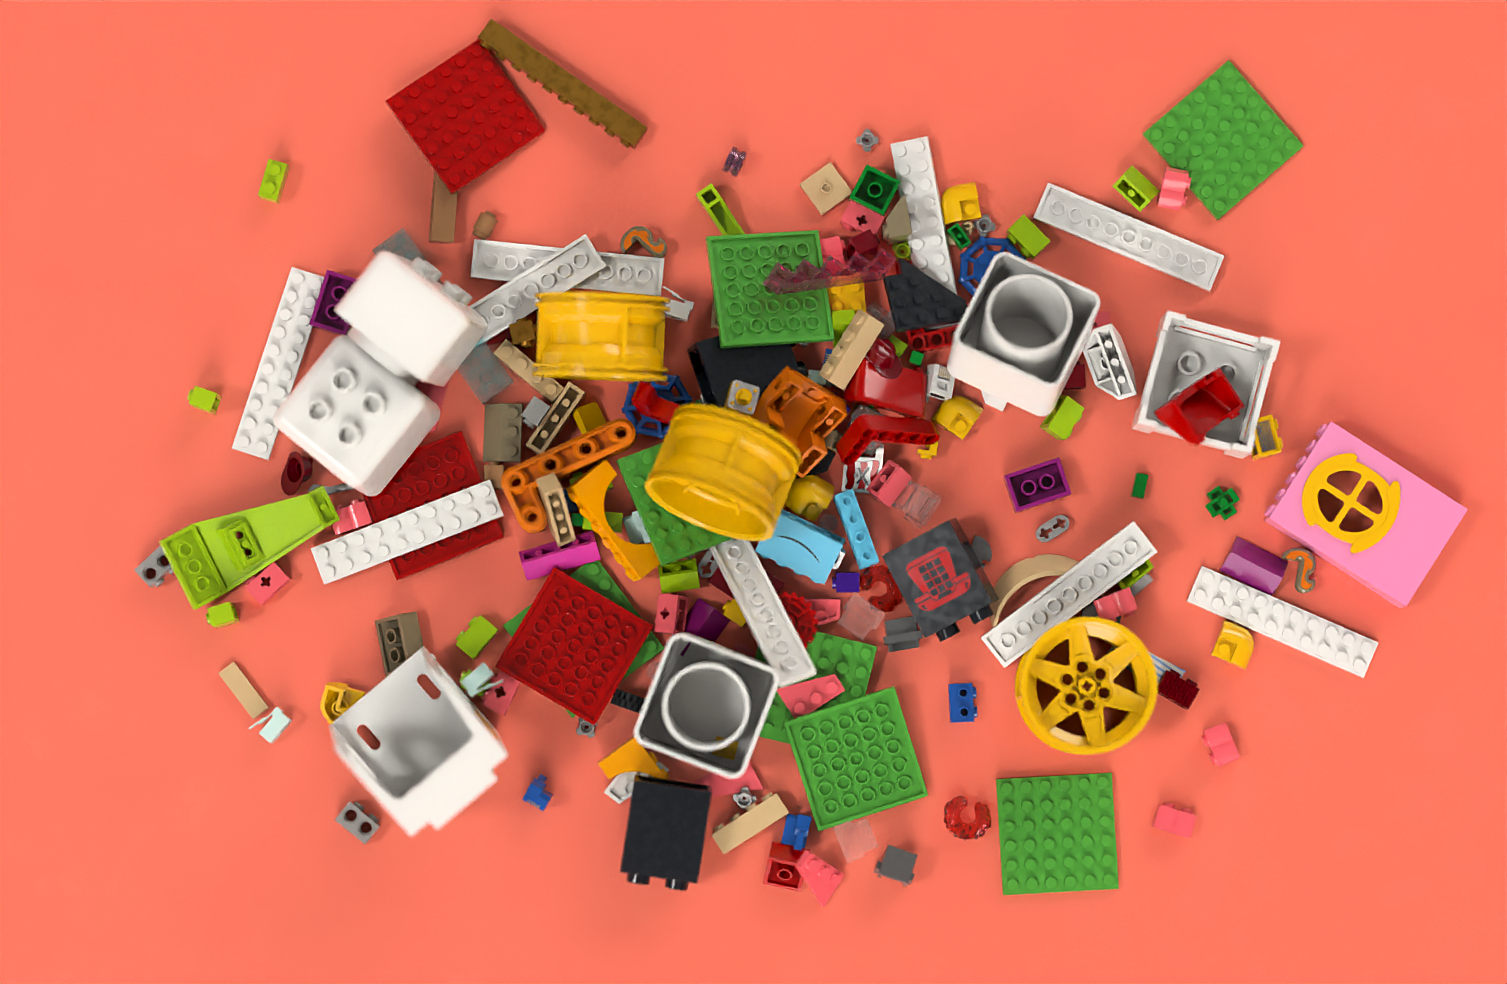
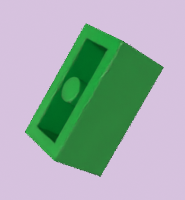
M958 223L947 230V233L960 251L971 244V241Z
M913 350L909 363L920 366L924 354Z
M1135 474L1130 497L1144 498L1149 475Z
M571 513L572 527L583 528L584 516L582 514Z

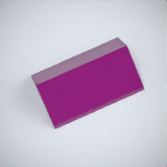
M1237 536L1220 571L1272 596L1283 579L1288 562Z
M698 598L687 614L685 632L715 643L730 619ZM691 642L680 653L682 657L685 655Z

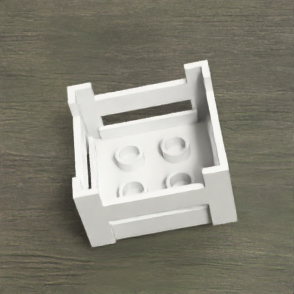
M1167 311L1159 321L1155 336L1157 337L1140 405L1135 411L1131 429L1149 434L1154 431L1183 439L1156 417L1154 411L1192 383L1220 367L1245 407L1239 410L1240 415L1230 420L1228 417L1208 431L1207 435L1204 436L1206 440L1200 444L1224 450L1226 455L1243 459L1251 454L1258 417L1280 341L1263 336L1260 338L1188 319L1186 315ZM1180 326H1185V327H1188V328L1196 329V330H1199V331L1207 332V333L1214 334V335H1218V336H1221V337H1225V338L1233 339V340H1236V341L1244 342V343H1247V344H1251L1252 346L1244 345V344H1241V343H1237V342L1229 341V340H1226V339L1218 338V337H1215V336L1207 335V334H1204V333L1196 332V331H1193V330L1185 329V328H1182V327H1180ZM1262 366H1264L1263 371H1262V375H1261V379H1260V383H1259V386H1258V390H1257L1255 402H1254V405H1253V409H1252L1250 421H1249V424H1248L1246 436L1244 437V434H1245V431H1246V427H1247V423H1248V419H1249V415H1250L1251 408H1252V404H1253V400H1254V396H1255V393H1256L1258 381H1259V378H1260Z

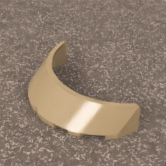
M1043 554L1037 555L1034 558H1026L1010 567L993 588L999 600L989 604L994 613L989 616L992 627L997 626L1005 603L1021 586L1037 578L1061 576L1076 565L1078 561L1061 555Z

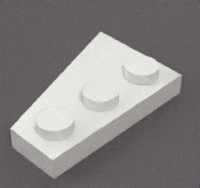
M659 761L656 763L659 769L664 768L666 772L669 771V769ZM642 772L619 774L609 784L604 793L620 804L632 794L634 775L653 776Z

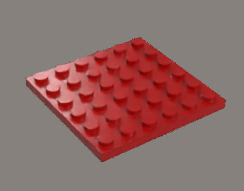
M479 39L385 101L451 195L545 133L543 126L491 54L480 45L481 41Z
M459 431L415 449L378 495L367 496L363 494L373 522L376 524L482 483L464 435L462 431ZM495 519L393 558L389 562L398 581L504 538L498 520Z
M554 567L495 667L595 726L651 632L653 625Z

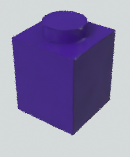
M836 573V577H832V589H836V593H859V573Z

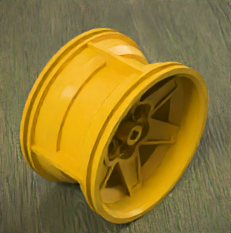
M549 292L535 294V299L539 300V302L534 303V306L538 307L537 363L532 364V367L537 368V371H533L532 376L574 380L668 381V377L663 376V373L668 372L667 368H663L665 312L670 311V307L665 305L670 304L671 299L615 293Z
M696 404L683 405L678 407L673 414L664 442L645 483V490L661 507L695 526L735 539L764 541L773 536L781 510L801 465L802 456L798 449L785 437L755 420L717 407Z
M1074 618L1050 628L1022 655L1015 676V699L1023 721L1030 731L1043 743L1056 750L1070 754L1104 753L1126 744L1146 725L1156 702L1157 674L1147 648L1130 630L1118 623L1103 618ZM1088 637L1104 640L1117 649L1095 661ZM1069 639V666L1044 660L1045 656L1056 645ZM1079 662H1084L1087 666V670L1084 673L1077 670ZM1128 664L1134 677V693L1113 683V679ZM1099 668L1105 672V677L1101 680L1095 676V672ZM1065 674L1072 677L1070 685H1065L1062 682V677ZM1037 678L1060 691L1044 710L1041 709L1037 697ZM1084 681H1086L1087 684H1090L1088 692H1086V689H1082L1081 685L1084 684ZM1102 687L1106 688L1109 693L1105 699L1099 696V690ZM1071 693L1075 696L1074 704L1066 702L1067 694ZM1086 700H1090L1094 704V708L1091 711H1087L1084 708ZM1104 706L1128 711L1117 726L1105 732ZM1077 711L1086 737L1069 734L1055 725Z

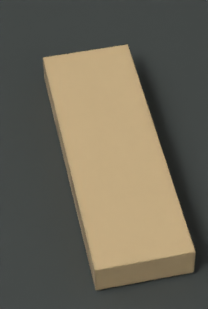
M232 662L218 673L252 719H255L269 708L235 662Z

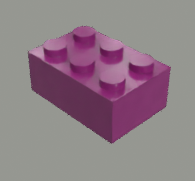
M327 270L309 325L339 336L348 335L347 332L351 329L352 325L334 309L357 279Z
M1059 457L1003 476L1015 513L1071 494Z

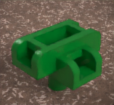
M1217 486L1206 494L1210 502L1205 505V508H1207L1212 518L1220 514L1225 521L1237 513L1233 504L1240 499L1232 487L1223 492L1220 486Z

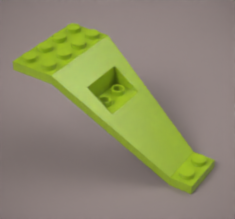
M322 485L304 495L192 523L160 540L159 543L192 609L196 610L229 592L324 528L339 521L340 518ZM237 532L241 533L240 539L236 536ZM246 549L250 552L248 556L245 554Z

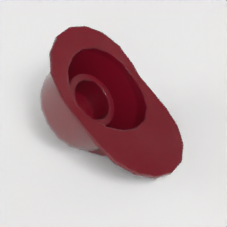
M876 339L865 355L866 359L883 377L888 379L899 377L902 373V363L896 355L895 346L889 340Z
M296 451L289 454L281 476V487L286 495H294L301 483L311 478L312 458L301 456Z

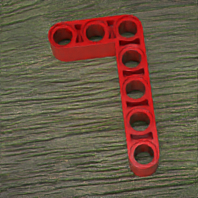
M898 263L895 266L896 275L900 274ZM957 327L926 332L925 328L907 331L910 348L923 353L951 347L953 342L951 337ZM936 335L942 336V342L939 345H934L933 338ZM917 339H922L924 342L923 346L916 349L914 342Z
M639 381L631 399L637 412L670 425L675 410L681 406L658 397L655 388L642 381Z
M865 414L860 415L854 420L837 443L836 450L842 464L851 465L859 459L871 441L932 445L939 440V434L933 421L929 419Z

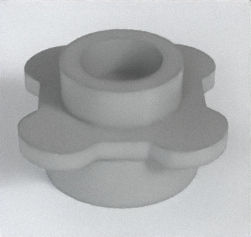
M865 129L863 134L856 138V143L860 144L865 152L871 151V147L879 142L878 137H875L869 129Z
M984 214L978 221L975 220L973 222L974 228H977L979 235L983 237L996 228V225L992 223L987 214Z
M579 718L580 724L576 730L577 734H584L589 738L594 737L595 726Z
M743 787L738 794L733 795V800L737 802L741 809H745L756 801V796L752 795L747 787Z

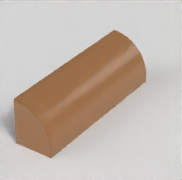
M435 171L428 243H454L458 191L451 195Z

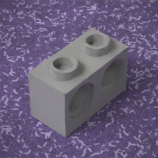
M534 396L521 415L524 419V424L532 429L538 427L551 407Z
M161 545L134 569L151 588L154 586L156 588L165 581L164 577L168 573H174L170 563L167 566H163L161 563L162 558L166 556ZM150 569L156 570V576L153 579L147 577V572Z
M355 801L354 804L349 802L335 821L361 842L367 844L381 825L378 824L380 820L371 813L368 816L363 812L365 808ZM349 810H354L357 814L354 821H350L347 818ZM364 822H369L372 826L369 833L362 831L361 827Z

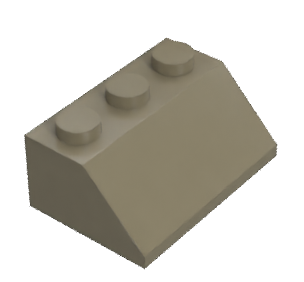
M906 196L900 198L886 218L885 224H883L881 235L882 240L886 241L887 245L904 243L911 239L912 229Z
M485 404L483 462L521 463L523 417L521 415L523 413V404Z
M417 612L398 614L375 620L386 677L423 647Z

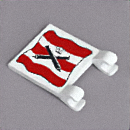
M876 444L875 457L860 456L855 463L844 465L842 491L845 492L853 489L854 492L869 493L866 490L882 469L883 444Z

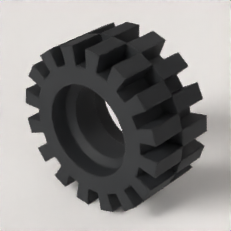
M616 689L611 703L641 714L646 699Z

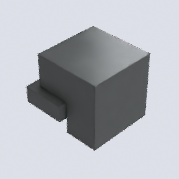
M914 616L883 622L886 634L883 637L884 645L888 646L889 652L920 647L918 639H922L923 635L921 630H917Z
M888 845L882 861L877 862L874 873H877L879 878L885 876L902 882L903 886L907 887L913 881L915 874L912 871L918 855Z

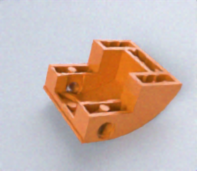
M786 366L763 392L750 419L779 433L798 449L802 456V462L796 475L804 478L828 454L824 439L839 425L848 413L844 399Z

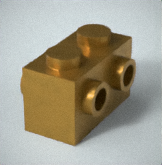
M521 318L516 320L517 323L509 324L515 347L522 346L523 349L534 347V343H537V324H533L532 320H528V318Z

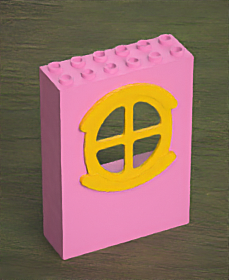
M1324 423L1315 434L1318 436L1316 440L1311 441L1305 449L1308 452L1306 456L1300 457L1295 467L1297 470L1290 473L1285 480L1286 487L1282 488V490L1280 489L1274 499L1277 501L1275 504L1267 508L1264 513L1267 517L1264 521L1398 608L1406 607L1468 509L1335 423ZM1339 471H1354L1361 475V479L1352 493L1346 495L1327 482L1328 476ZM1367 481H1372L1380 492L1382 498V511L1380 514H1375L1356 500ZM1320 489H1325L1344 503L1333 522H1328L1320 511L1318 505V492ZM1350 508L1356 509L1373 521L1372 527L1362 532H1346L1341 530L1339 525Z

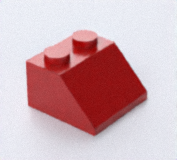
M772 841L763 884L801 892L804 879L795 865L804 851L808 850L810 852V849L802 848V850H796L792 845Z

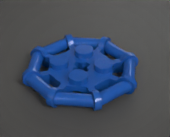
M980 236L965 252L960 253V277L958 282L972 296H974L977 289L969 280L974 279L980 284L993 258L997 254L1004 252L1005 248L1011 254L1027 261L1026 257H1023L1007 237L1003 239ZM986 245L1002 247L1000 251H988ZM982 247L983 253L977 259L970 257ZM968 261L973 263V275L967 276Z
M663 373V376L668 377V381H665L669 382L667 386L651 382L660 398L676 404L682 403V406L690 405V402L693 401L692 396L688 394L678 375L673 376ZM635 381L632 384L629 383L624 407L621 408L622 413L634 425L637 435L640 433L664 439L670 425L662 429V422L642 414L641 421H637L633 414V411H636V409L632 405L631 399L639 381ZM674 386L678 390L681 397H674L673 393L671 392V389ZM646 422L657 424L658 430L644 427Z

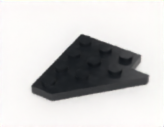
M899 258L897 261L900 274L884 276L883 282L896 333L960 323L968 308L966 300L902 258Z

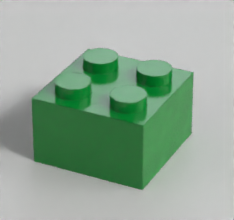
M866 164L849 197V202L852 200L884 216L901 181Z

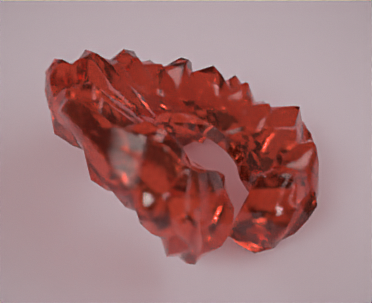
M879 565L866 568L859 582L862 591L870 590L876 582H883L887 587V592L884 596H871L868 598L867 602L870 604V609L883 612L893 611V608L902 601L903 595L888 567Z
M954 797L944 807V823L946 828L949 829V832L954 837L964 841L973 838L976 840L978 837H982L986 830L991 827L988 805L977 802L974 806V821L965 823L961 820L960 813L967 807L968 797Z

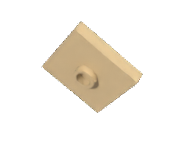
M831 162L799 184L821 215L852 194V191Z

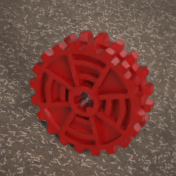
M783 592L778 597L804 648L807 649V643H812L814 639L812 635L817 633V628L814 627L818 624V619L814 618L816 611L811 610L812 604L810 602L806 603L804 601L805 597L801 596L798 598L794 592L791 595Z

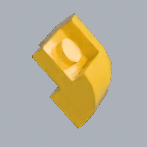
M975 182L954 185L943 192L940 202L945 226L981 219Z
M952 396L951 399L941 403L931 420L963 440L984 409L968 398Z
M813 474L807 475L804 478H796L791 485L784 504L798 515L802 514L815 522L822 510L828 507L834 494V486Z
M1224 620L1211 655L1246 670L1254 649L1253 637L1245 628Z
M327 683L320 705V710L328 721L327 723L331 724L360 700L365 695V692L350 688L348 684Z

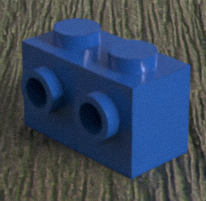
M972 683L948 684L950 723L974 722V718H977V706H973V699L976 698V687H972Z

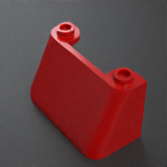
M864 357L847 384L843 399L849 402L855 400V402L863 405H871L892 411L905 418L924 419L927 374L920 368L913 367V370L902 367V373L899 377L888 379L883 377Z
M1219 367L1185 388L1155 410L1154 414L1162 423L1190 445L1194 443L1197 446L1206 440L1204 438L1207 435L1206 433L1228 417L1232 420L1240 415L1239 410L1245 407V405Z

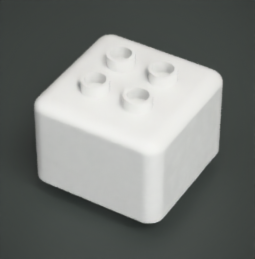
M381 251L371 261L334 310L353 325L347 332L348 336L395 375L402 377L414 386L421 379L424 382L444 387L486 333L487 323L482 316L468 306V303L473 298L455 283L453 285L446 281L442 285L438 282L443 273L426 260L423 261L418 257L411 261L389 251Z
M1007 252L999 253L991 261L955 331L947 362L948 372L954 378L1034 415L1046 416L1053 411L1090 337L1100 306V299L1095 292Z
M340 335L331 342L278 408L274 416V422L278 429L347 485L367 496H375L385 488L440 418V409L434 401L414 385L395 375L365 352L348 335Z
M679 632L671 637L667 643L634 730L635 738L644 746L727 778H738L744 773L778 687L779 676L776 670L764 661L691 633ZM691 642L688 650L682 657L680 653L687 646V644ZM716 736L723 737V739L716 740ZM733 740L739 742L734 760L712 755L714 749L724 747Z

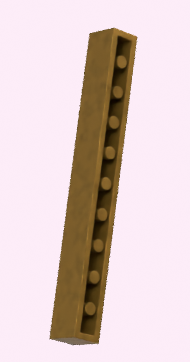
M490 19L478 36L481 46L488 51L489 49L495 51V56L500 60L511 62L510 66L518 72L521 70L527 74L526 77L532 82L536 83L538 81L543 85L542 89L549 94L554 92L558 95L557 99L565 105L569 103L574 106L573 110L579 115H587L589 117L588 120L597 127L598 125L604 127V132L609 136H617L621 139L619 142L625 147L629 148L631 146L635 148L647 132L645 125L493 19Z

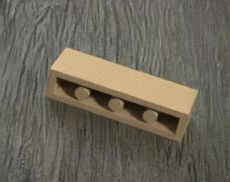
M859 309L818 375L844 390L884 327V324Z
M505 339L494 352V355L546 400L552 405L555 403L564 387L553 378L532 376V372L537 371V368L532 367V364L535 363L518 348Z
M568 382L526 443V446L538 455L547 451L571 417L573 410L577 408L586 395L585 392L571 382Z
M553 472L536 479L549 528L558 547L575 541L576 537L563 490L556 475Z
M770 792L761 798L763 802L759 805L751 804L745 808L747 812L740 816L737 813L729 819V824L726 826L720 824L713 829L712 837L723 854H726L789 813L777 793L773 795Z

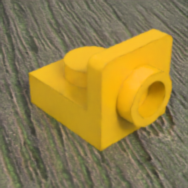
M938 441L932 445H925V447H929V450H917V455H920V458L931 460L932 457H936Z

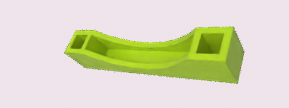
M712 183L696 193L697 200L722 235L745 234Z

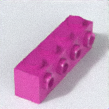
M593 530L575 535V541L560 547L554 541L520 551L519 556L527 581L549 575L554 567L562 571L600 560Z

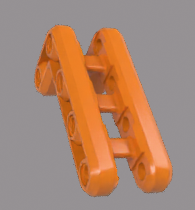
M624 418L614 419L510 467L503 473L501 477L502 488L518 523L526 532L532 534L540 533L548 524L545 509L538 495L539 489L536 479L554 472L558 481H561L596 465L600 461L607 460L630 449L635 444L637 437L635 427L631 421ZM621 431L627 433L623 438L617 437V434ZM586 447L591 448V452H590V453H588V454H583V453H582V450H583L584 448H586ZM549 464H556L554 470H547ZM517 479L521 480V483H520L519 486H517V487H513V486H512V484H513V482H514L515 480H517ZM536 514L537 519L534 522H529V516Z

